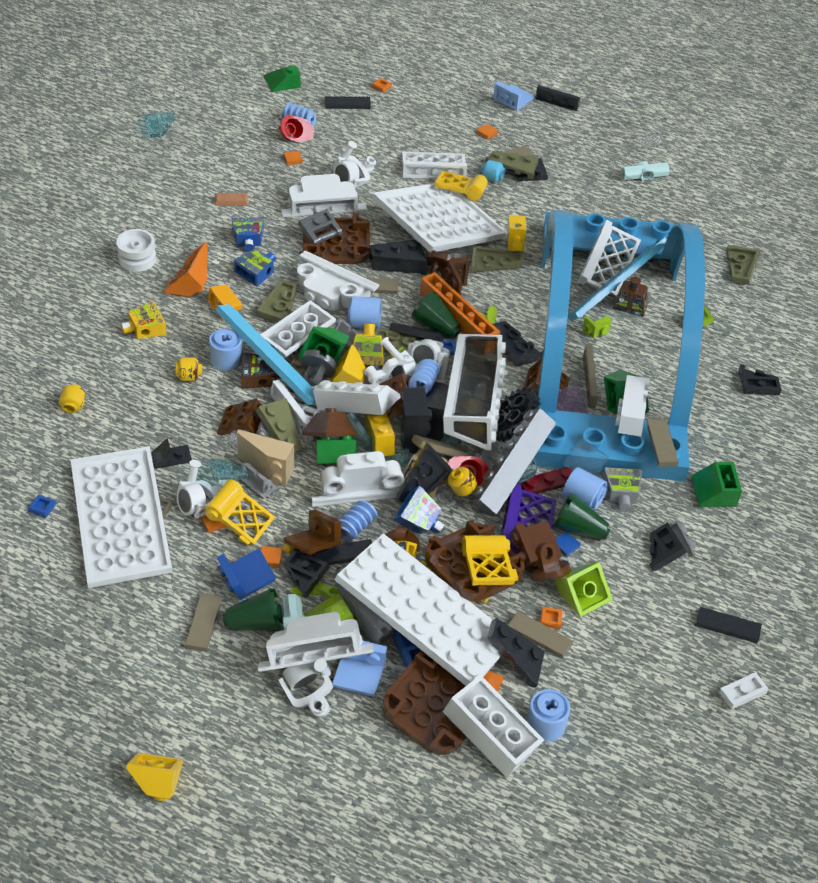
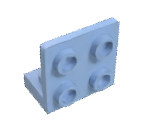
M498 81L495 83L493 99L517 111L532 101L534 95L514 85L507 86Z
M363 641V643H362L361 645L371 644V643H370V642ZM373 643L374 653L341 658L333 680V687L374 697L386 663L387 646Z

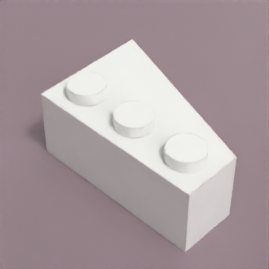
M627 375L623 399L619 398L615 423L616 426H619L618 433L641 437L649 378Z

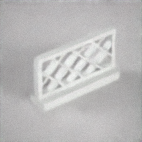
M402 152L404 178L437 179L442 171L466 176L467 163L465 162L464 154Z
M606 220L599 231L578 283L582 285L586 283L597 289L602 287L610 280H605L602 272L609 270L611 276L614 277L613 269L620 267L622 270L625 265L627 266L632 262L641 240L611 226L612 222ZM611 232L617 234L620 240L612 241ZM630 240L634 242V247L628 249L625 241ZM621 243L624 250L617 252L615 244ZM611 246L614 254L606 255L604 248ZM626 253L628 261L622 263L619 255ZM616 257L618 264L611 266L608 258ZM605 260L608 268L600 269L598 262ZM599 274L602 282L597 283L591 280L593 275ZM622 283L616 287L615 291L612 290L609 295L616 297Z
M280 380L273 381L270 395L275 401L287 398L296 429L302 436V431L313 418L306 415L304 411L314 415L317 412L325 411L308 407L306 403L304 405L298 404L295 399L304 401L296 393L289 392L287 389L291 388L286 383L282 384ZM302 436L306 442L314 438V436Z

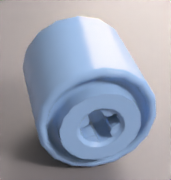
M353 296L348 307V322L351 328L364 329V323L375 324V330L377 328L380 329L382 299Z
M229 328L219 329L211 334L209 337L211 364L223 371L239 367L243 361L242 338L233 329Z
M577 467L571 473L564 486L562 498L567 500L572 492L595 510L604 499L607 491V482Z
M544 689L538 691L530 701L526 722L544 741L557 740L565 732L570 714V703L562 693L556 690Z

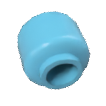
M488 160L486 164L482 165L481 173H483V176L488 181L497 183L503 179L505 168H503V164L500 162Z

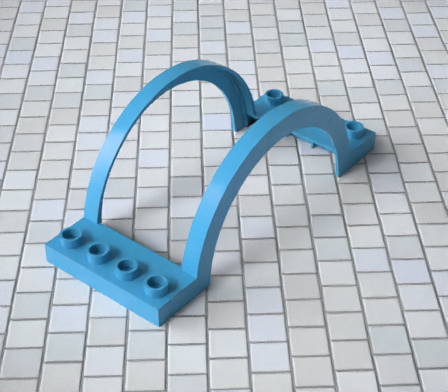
M553 209L551 212L546 211L543 225L541 267L545 268L546 258H549L551 247L552 255L545 339L537 394L541 403L538 407L550 416L556 424L532 459V465L552 468L572 466L574 470L579 467L585 471L604 473L605 467L642 470L641 477L685 482L689 471L687 426L699 364L705 298V255L699 226L680 222L673 225L664 220H657L654 223L638 221L633 217H623L621 219L605 218L597 213L586 216L572 214L571 211ZM606 220L612 222L611 226L641 240L634 256H639L655 241L667 237L664 247L652 258H657V262H660V258L671 259L668 271H672V281H676L682 259L685 255V300L682 338L669 422H667L679 461L678 466L658 467L646 426L647 420H644L640 437L618 433L619 426L615 425L616 417L556 410L568 319L573 249L591 251L599 231ZM611 232L612 241L620 240L617 234ZM630 240L625 241L628 249L634 247V242ZM621 243L615 244L617 252L624 250ZM611 246L604 248L606 253H613Z

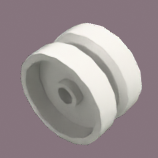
M131 229L118 236L116 240L118 262L122 268L132 272H141L148 270L155 264V240L151 233L146 230Z

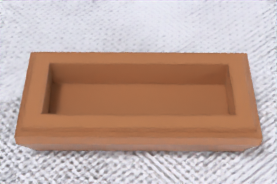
M217 193L215 195V206H248V195L246 193Z

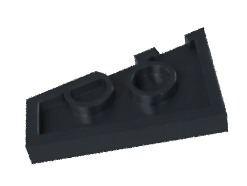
M503 321L493 324L500 331L502 342H506L505 353L515 367L530 364L542 358L543 351L539 352L534 348L535 344L523 339L521 333L508 322Z
M426 442L396 496L402 503L410 490L418 486L422 487L429 495L453 471L428 442Z
M495 618L491 621L487 639L503 657H508L513 662L515 671L518 674L522 673L527 678V684L530 687H537L545 651L500 619Z

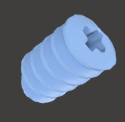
M288 102L283 110L282 119L284 116L293 115L309 121L312 127L316 123V115H313L312 109L308 111V108L305 107L303 109L302 106L297 108L296 104L292 106V103Z
M432 359L421 360L409 380V388L425 387L427 395L440 373L439 364Z
M359 500L340 517L342 540L352 542L363 529L367 528L368 524H371L377 518V511L370 503Z

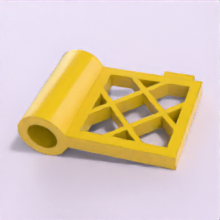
M442 171L434 186L464 193L469 200L477 201L485 191L488 181L483 175H476L474 178Z
M228 479L204 509L208 519L221 521L240 536L238 539L246 546L249 544L254 545L275 518L274 515L243 492L242 486L232 479ZM244 500L248 503L250 510H242L240 502ZM256 514H262L267 518L266 523H258ZM238 515L240 524L231 522L228 519L229 516ZM243 515H252L253 523L245 524ZM246 528H254L256 536L254 538L250 537L246 533Z
M505 535L463 536L462 554L466 556L472 585H514L515 581H518L516 569H512L508 556L510 541L506 539ZM472 558H479L483 560V562L481 564H478L477 562L473 561ZM494 558H503V562H502L501 564H499L498 562L494 561L493 559H494ZM489 564L496 569L490 571L485 566ZM480 571L487 575V577L477 578L476 574ZM501 571L508 577H500L497 573Z

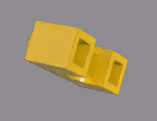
M386 412L383 415L365 414V427L368 437L372 436L373 451L382 452L384 456L395 455V435Z

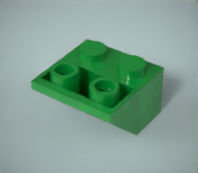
M621 369L604 376L607 410L617 414L619 398L623 399L627 375L642 376ZM648 396L646 398L645 413L649 412Z
M320 436V439H316L317 464L337 463V459L342 455L356 454V439H352V436H339V439H332V436Z
M714 462L692 475L691 479L699 507H737L742 489L734 462Z

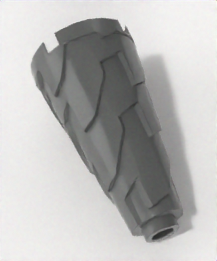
M341 567L334 573L335 578L344 567ZM333 580L336 588L347 602V607L358 620V625L370 643L381 645L392 637V633L396 630Z

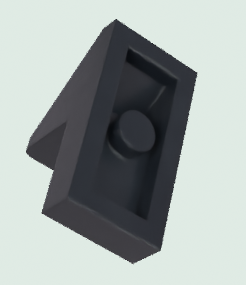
M168 438L151 452L154 469L186 464L192 460L188 445L170 448Z

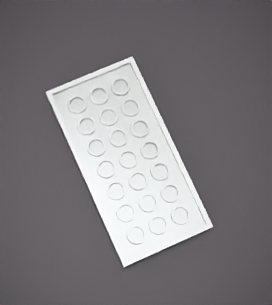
M150 446L72 459L71 466L88 588L173 573Z
M385 534L376 539L340 571L334 579L466 686L479 675L484 677L502 656L487 639L492 619L474 604L461 597L456 590Z

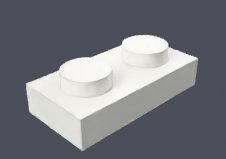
M755 672L720 688L719 694L732 710L767 694L769 688Z

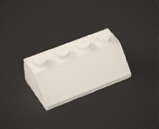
M310 300L260 335L284 358L305 344L313 326L327 328L336 322V318Z
M325 380L313 389L317 409L325 411V408H336V412L383 415L401 398L400 394L395 390L377 383L363 384L361 382L346 383L345 381L330 382Z
M481 675L453 696L443 710V713L506 778L544 741Z

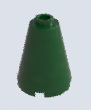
M430 292L425 295L418 303L420 305L418 310L414 308L411 318L433 331L444 333L447 338H455L460 333V324L436 292Z
M572 492L552 526L558 530L600 541L602 538L605 540L611 530L608 528L609 523Z
M276 589L266 590L227 608L226 613L222 614L224 626H228L230 630L282 631L283 628L280 623L283 624L281 605L278 604V601H275V598L278 597Z

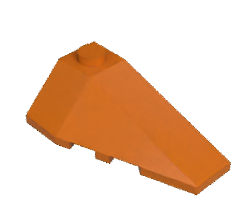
M206 242L197 247L186 259L185 265L176 272L178 274L175 278L176 280L171 279L164 290L166 294L191 297L195 293L200 294L205 289L204 285L207 281Z

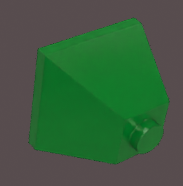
M297 66L280 68L263 75L272 92L301 88V73Z
M313 326L298 358L301 359L307 350H318L320 355L324 357L329 355L337 363L350 336L334 328Z

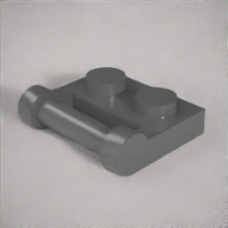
M328 209L301 219L298 223L308 237L310 244H319L334 236L339 237L342 235V229ZM329 227L332 228L331 231L324 233L318 237H316L315 233H318L324 229H327Z

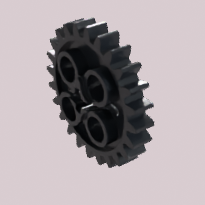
M523 387L521 390L517 388L515 393L511 391L510 396L505 395V400H500L499 420L496 431L497 441L505 442L506 439L510 440L514 435L515 428L523 422L525 413L528 410L537 409L541 405L538 394L529 387L527 389Z

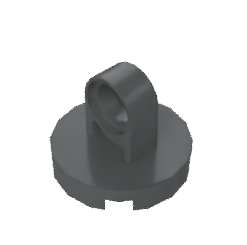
M307 350L301 358V365L306 370L303 378L312 387L318 385L323 377H333L337 368V364L329 355L324 357L319 354L320 351Z

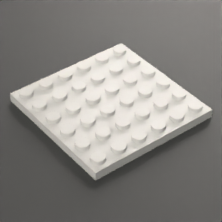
M435 183L375 192L372 195V199L378 206L384 209L388 215L395 219L398 224L430 252L432 250L437 252L505 239L507 236L506 230L463 193L437 188L434 186Z

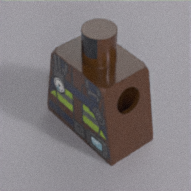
M632 277L630 281L624 280L612 309L644 317L648 306V287L640 284L641 279L638 277Z
M243 352L241 389L271 387L272 378H281L258 354Z

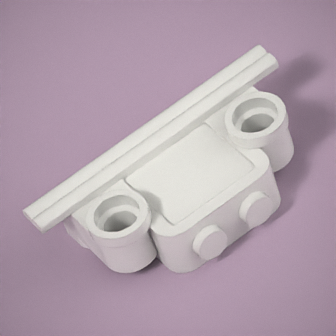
M336 174L302 177L301 185H293L289 188L288 202L291 208L281 209L283 217L313 215L314 212H320L328 209L330 213L367 211L365 203H358V195L354 185L347 181L341 182L340 177Z
M304 251L299 256L300 259L308 262L301 264L297 268L298 282L304 288V297L307 301L311 300L324 309L337 311L342 306L348 308L353 296L370 297L371 291L374 292L379 287V284L307 251Z
M379 451L340 456L337 459V467H328L322 471V496L312 497V507L352 503L359 500L370 501L397 498L396 496L405 481L399 462L395 460L385 461L384 454Z
M337 612L296 618L288 622L286 630L278 631L271 635L270 640L266 644L269 661L259 662L258 672L314 663L317 659L327 661L374 653L373 643L361 645L363 640L357 621L354 619L341 621L340 615Z

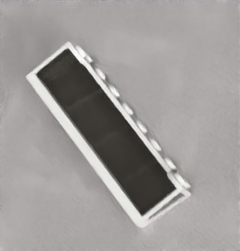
M458 334L443 416L444 433L485 450H491L492 443H496L500 399L502 398L504 369L506 367V358H502V353H505L506 342H502V335Z

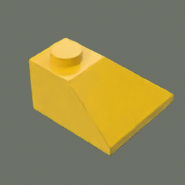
M351 345L337 362L336 372L333 377H330V382L363 383L366 367L355 346Z
M137 753L127 763L126 769L147 796H154L153 799L158 801H166L175 793L184 759Z

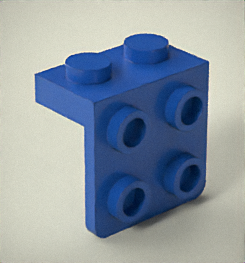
M260 549L252 551L231 564L224 553L216 557L220 563L217 569L222 577L227 576L228 578L225 584L231 593L235 591L239 600L274 582L276 579Z

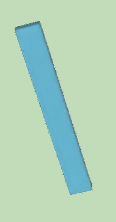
M667 237L655 241L569 313L568 319L573 321L583 316L664 247Z
M230 304L218 305L215 311L307 405L316 404L312 386Z

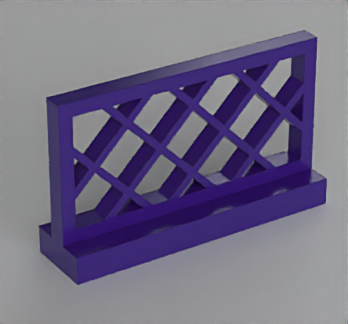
M519 483L515 485L508 496L501 535H505L506 539H509L510 549L516 555L518 551L516 547H513L510 534L515 525L524 523V526L528 527L527 523L531 521L534 524L540 523L538 518L544 516L552 529L557 501L520 489L521 484ZM521 498H529L532 503L526 505ZM540 504H551V508L544 510ZM535 506L540 513L534 515L529 508ZM525 511L529 518L523 520L519 513Z

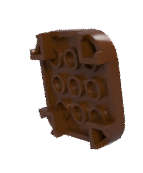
M353 213V218L333 217L342 229V235L339 237L334 236L319 244H310L308 237L303 232V252L307 251L333 264H360L369 258L370 222L369 219L365 220L359 217V213ZM329 227L327 229H324L318 233H315L316 237H318L324 233L331 231L332 228Z
M474 520L467 521L466 527L438 539L435 535L431 537L425 551V562L439 578L456 590L461 597L468 601L477 602L520 582L525 569V557L522 553L516 555L511 549L508 552L511 567L516 569L518 581H515L514 585H472L466 556L462 554V538L464 535H495V526L488 523V526L474 523ZM472 558V560L477 562L478 564H481L483 562V560L479 558ZM494 558V559H493L494 561L498 562L499 564H501V563L503 562V558ZM489 564L485 566L490 571L496 569ZM480 571L476 574L477 578L487 577V575ZM501 571L497 573L500 577H508Z
M420 651L395 683L388 688L382 706L385 718L425 750L435 755L453 753L467 738L443 713L450 699L465 688L466 685L425 652L422 653Z

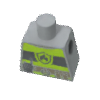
M605 467L603 480L607 482L606 494L609 503H619L621 511H628L631 508V504H637L642 470Z

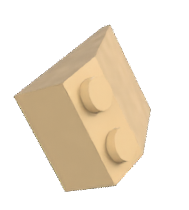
M238 429V458L243 462L251 463L253 468L267 479H271L273 484L286 486L294 470V444Z

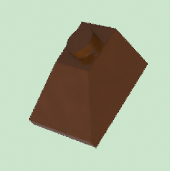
M325 408V412H317L302 431V436H357V432L344 412H336V408Z

